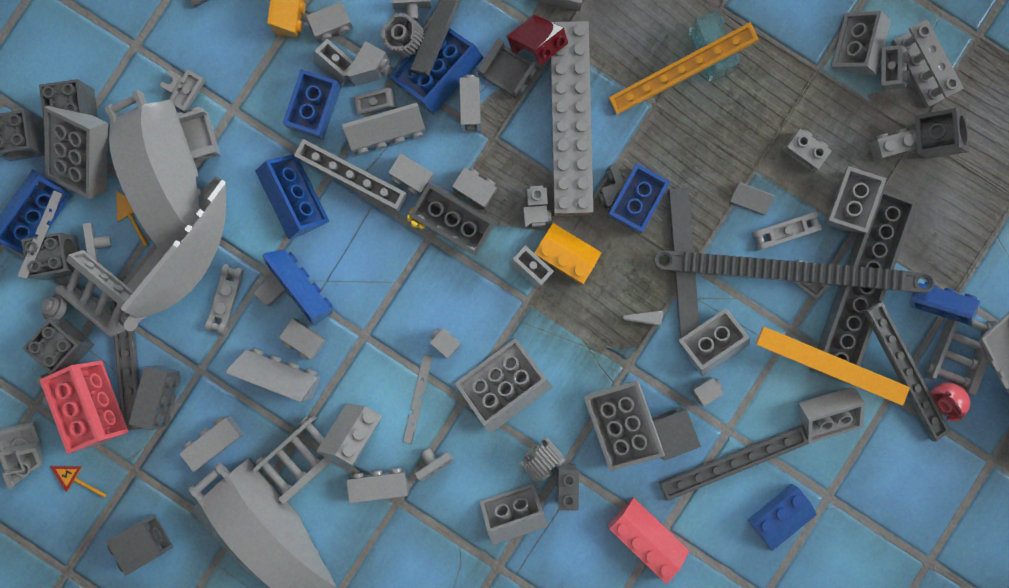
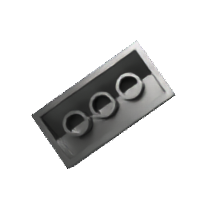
M428 182L409 215L475 256L497 223V220L434 182Z

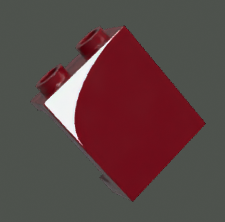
M535 14L506 36L512 52L517 54L522 49L535 55L537 63L540 65L568 44L564 27Z

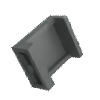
M497 38L477 71L479 76L512 97L517 98L519 94L522 96L525 92L528 79L532 80L537 73V62H530L518 53L512 52L510 48L504 45V41Z
M562 463L556 468V503L558 510L577 511L579 509V471L576 470V464Z

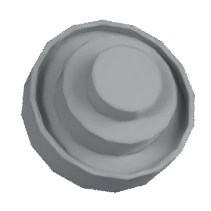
M53 294L45 299L41 304L43 318L47 321L48 319H60L66 313L67 300L60 294Z

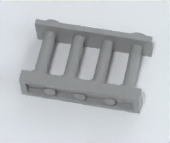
M928 19L910 27V32L891 41L893 46L903 45L909 51L910 62L907 63V70H909L910 79L925 108L964 89Z
M84 250L69 254L66 261L74 267L68 283L57 286L54 290L110 337L124 332V326L118 322L123 312L121 306L133 293V290ZM81 273L88 278L84 292L76 287ZM95 285L103 291L98 304L90 299ZM109 297L117 302L112 316L104 310Z
M947 319L932 358L925 367L926 373L924 377L936 379L937 375L959 383L966 390L967 394L976 395L989 362L984 354L980 340L977 342L955 333L958 322ZM974 320L971 327L980 330L982 337L998 321H987L984 324ZM951 340L974 348L973 358L968 359L949 351L948 347ZM946 357L967 366L966 376L962 377L941 368L944 358Z
M315 416L311 418L305 417L299 423L301 427L267 457L263 455L255 462L257 466L252 469L254 472H257L263 468L279 486L283 495L278 499L283 505L332 462L325 457L322 460L316 459L297 437L306 429L318 444L321 445L324 437L312 425L317 419ZM290 442L311 464L310 467L312 469L308 473L302 472L283 451ZM276 455L296 476L297 482L293 486L288 485L268 463Z

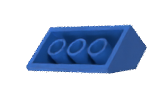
M294 154L267 160L255 170L288 239L304 235L329 222L300 160Z
M32 169L0 214V244L23 254L21 240L38 237L35 233L53 191L62 193L52 221L48 220L47 222L49 228L72 194Z

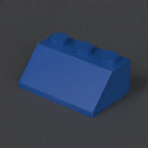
M924 282V284L918 283V286L923 289L928 285V282ZM935 284L931 291L913 293L910 298L911 307L970 326H972L980 306V300H977V297L974 295L965 294L963 296L956 294L957 291L950 288H944V290L936 288L937 285Z
M791 484L752 515L748 522L773 551L817 514L803 492L797 486Z

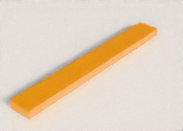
M751 22L610 96L609 99L616 114H621L758 42L757 34Z
M766 327L761 328L755 343L759 347L902 406L910 389L906 385Z

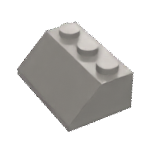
M882 11L845 13L832 68L857 75H877L882 57V47L885 45L891 20Z
M848 166L843 172L825 224L844 231L867 234L887 178Z
M726 308L678 340L690 362L702 377L750 345V337Z
M854 386L800 402L799 418L808 442H816L862 428L865 402Z
M346 403L316 452L351 471L378 427L382 415L366 406Z
M534 483L480 501L487 532L493 545L548 527Z

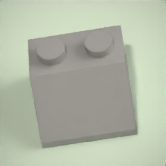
M365 41L346 73L351 84L358 86L380 80L383 75L386 76L391 67L386 52Z

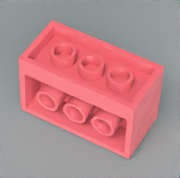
M103 361L71 365L40 379L67 454L101 445L129 433Z

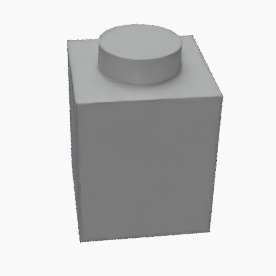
M708 377L690 388L701 406H706L724 395L721 391L723 386L718 379Z

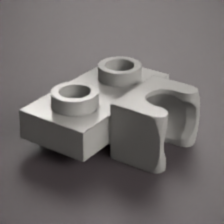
M188 69L183 77L169 70L167 73L173 78L172 83L166 84L162 82L160 86L172 93L169 100L173 101L174 106L187 113L206 80Z

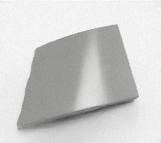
M35 421L0 429V461L4 468L2 475L8 490L12 489L19 481L26 478L43 463L41 440Z

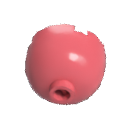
M946 382L937 385L930 391L940 413L947 416L946 420L960 421L970 409V398L962 386Z

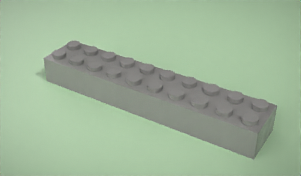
M589 21L553 22L564 27L568 44L550 58L554 216L592 215L593 174Z

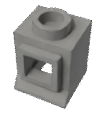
M543 185L530 186L529 189H526L528 207H532V205H548L547 188H543Z
M547 205L524 207L523 209L525 229L530 225L532 228L544 227L545 224L552 221L551 210H547Z

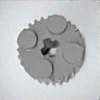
M396 13L393 19L390 18V21H387V24L381 27L383 30H381L382 34L380 36L384 39L383 42H385L387 48L398 56L406 58V56L417 55L424 39L423 36H425L424 29L412 17L405 13Z
M547 437L541 440L543 444L540 446L537 445L530 448L523 456L525 460L518 463L533 481L546 480L551 475L550 471L552 468L559 467L565 461L561 452Z

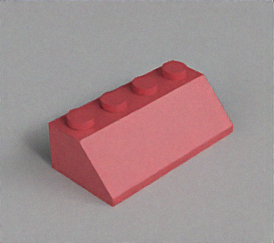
M634 497L607 524L608 528L666 584L681 569L689 553V550Z

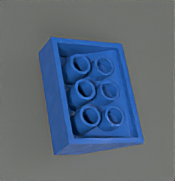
M449 28L429 76L413 73L410 70L416 55H410V57L407 56L399 64L389 78L434 115L459 87L460 78L469 75L482 61L483 56L473 43Z
M284 249L267 252L262 255L269 270L313 326L332 313V304L326 297L324 299L319 294L321 290L315 282L310 283L307 279L309 274L306 270L296 265L298 260L292 252L288 254Z

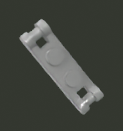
M817 211L752 232L753 238H756L758 244L756 245L757 250L823 230L822 225L819 224L817 219L819 217ZM807 220L810 221L812 227L808 228L806 223ZM768 234L770 241L765 242L763 235Z
M228 264L223 265L209 318L205 324V330L218 331V334L225 335L243 278L244 269L231 268V265ZM229 275L234 276L233 282L228 281ZM217 317L222 319L220 324L215 323Z

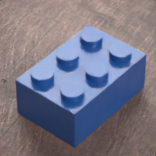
M301 69L282 124L288 129L324 140L341 90L339 82Z
M636 163L606 217L640 235L647 226L670 181Z

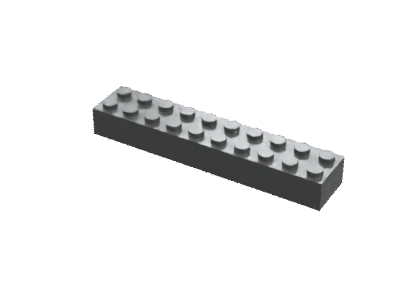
M882 190L868 233H857L847 266L894 270L917 202ZM839 286L817 349L860 366L873 331L863 310L878 300L883 301L887 290ZM809 369V371L820 374L822 376L828 377L830 379L839 381L844 384H848L827 374L819 372L815 369Z

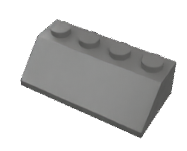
M417 103L342 124L351 151L354 154L357 153V155L366 154L369 152L368 150L376 148V150L386 148L387 144L390 143L401 144L407 138L418 139L427 133Z

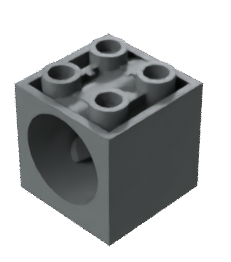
M76 79L39 84L43 122L45 106L93 115L98 118L95 90L82 81Z
M957 108L915 115L919 155L930 159L969 152L965 113Z
M26 110L0 113V158L16 161L45 156L43 118Z
M61 232L45 235L35 261H31L28 264L30 271L28 278L51 280L71 276L74 267L66 259L69 254L80 251L78 237ZM37 237L21 240L24 259L27 252L33 256L34 252L37 251L38 246L32 241L33 238L37 239ZM31 243L34 244V250L29 251Z
M48 319L22 349L45 370L53 374L68 366L78 364L95 344L67 319Z
M677 407L652 417L665 454L664 457H661L662 460L666 461L701 447L687 409Z
M156 514L145 518L106 541L109 552L114 555L118 562L119 570L125 576L174 547Z

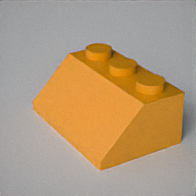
M270 0L267 24L277 36L299 38V32L303 30L301 17L306 9L304 0Z
M553 223L534 254L546 264L583 285L602 252Z

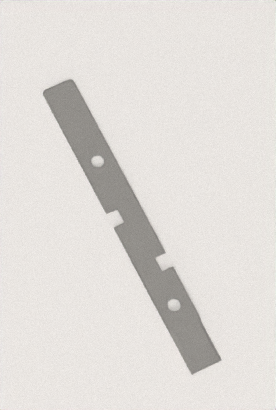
M53 191L35 233L38 237L32 240L38 246L37 251L34 252L33 256L27 252L18 273L19 277L28 278L30 273L28 264L31 261H35L49 228L47 222L48 220L52 221L62 193ZM31 243L29 251L34 250V244Z
M423 355L411 405V410L414 411L413 414H409L403 442L412 444L423 400L419 398L425 392L432 362L431 356Z

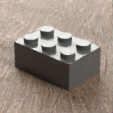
M159 365L144 367L128 425L155 430L165 427L169 423L171 416L169 413L170 407L173 406L176 398L174 392L181 380L179 376L180 371Z

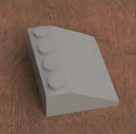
M45 106V177L87 199L105 193L107 191L108 123L93 115Z
M516 338L454 383L480 422L490 433L494 432L552 388L549 381Z
M254 347L252 350H245L226 371L227 374L299 402L314 397L321 376H318L315 370L306 368L305 371L300 369V365L289 361L287 364L281 361V357L273 354L269 357L263 354V350Z
M639 380L597 390L584 397L609 471L665 456Z

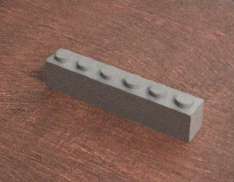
M302 139L294 154L298 160L397 212H400L408 197L406 192Z

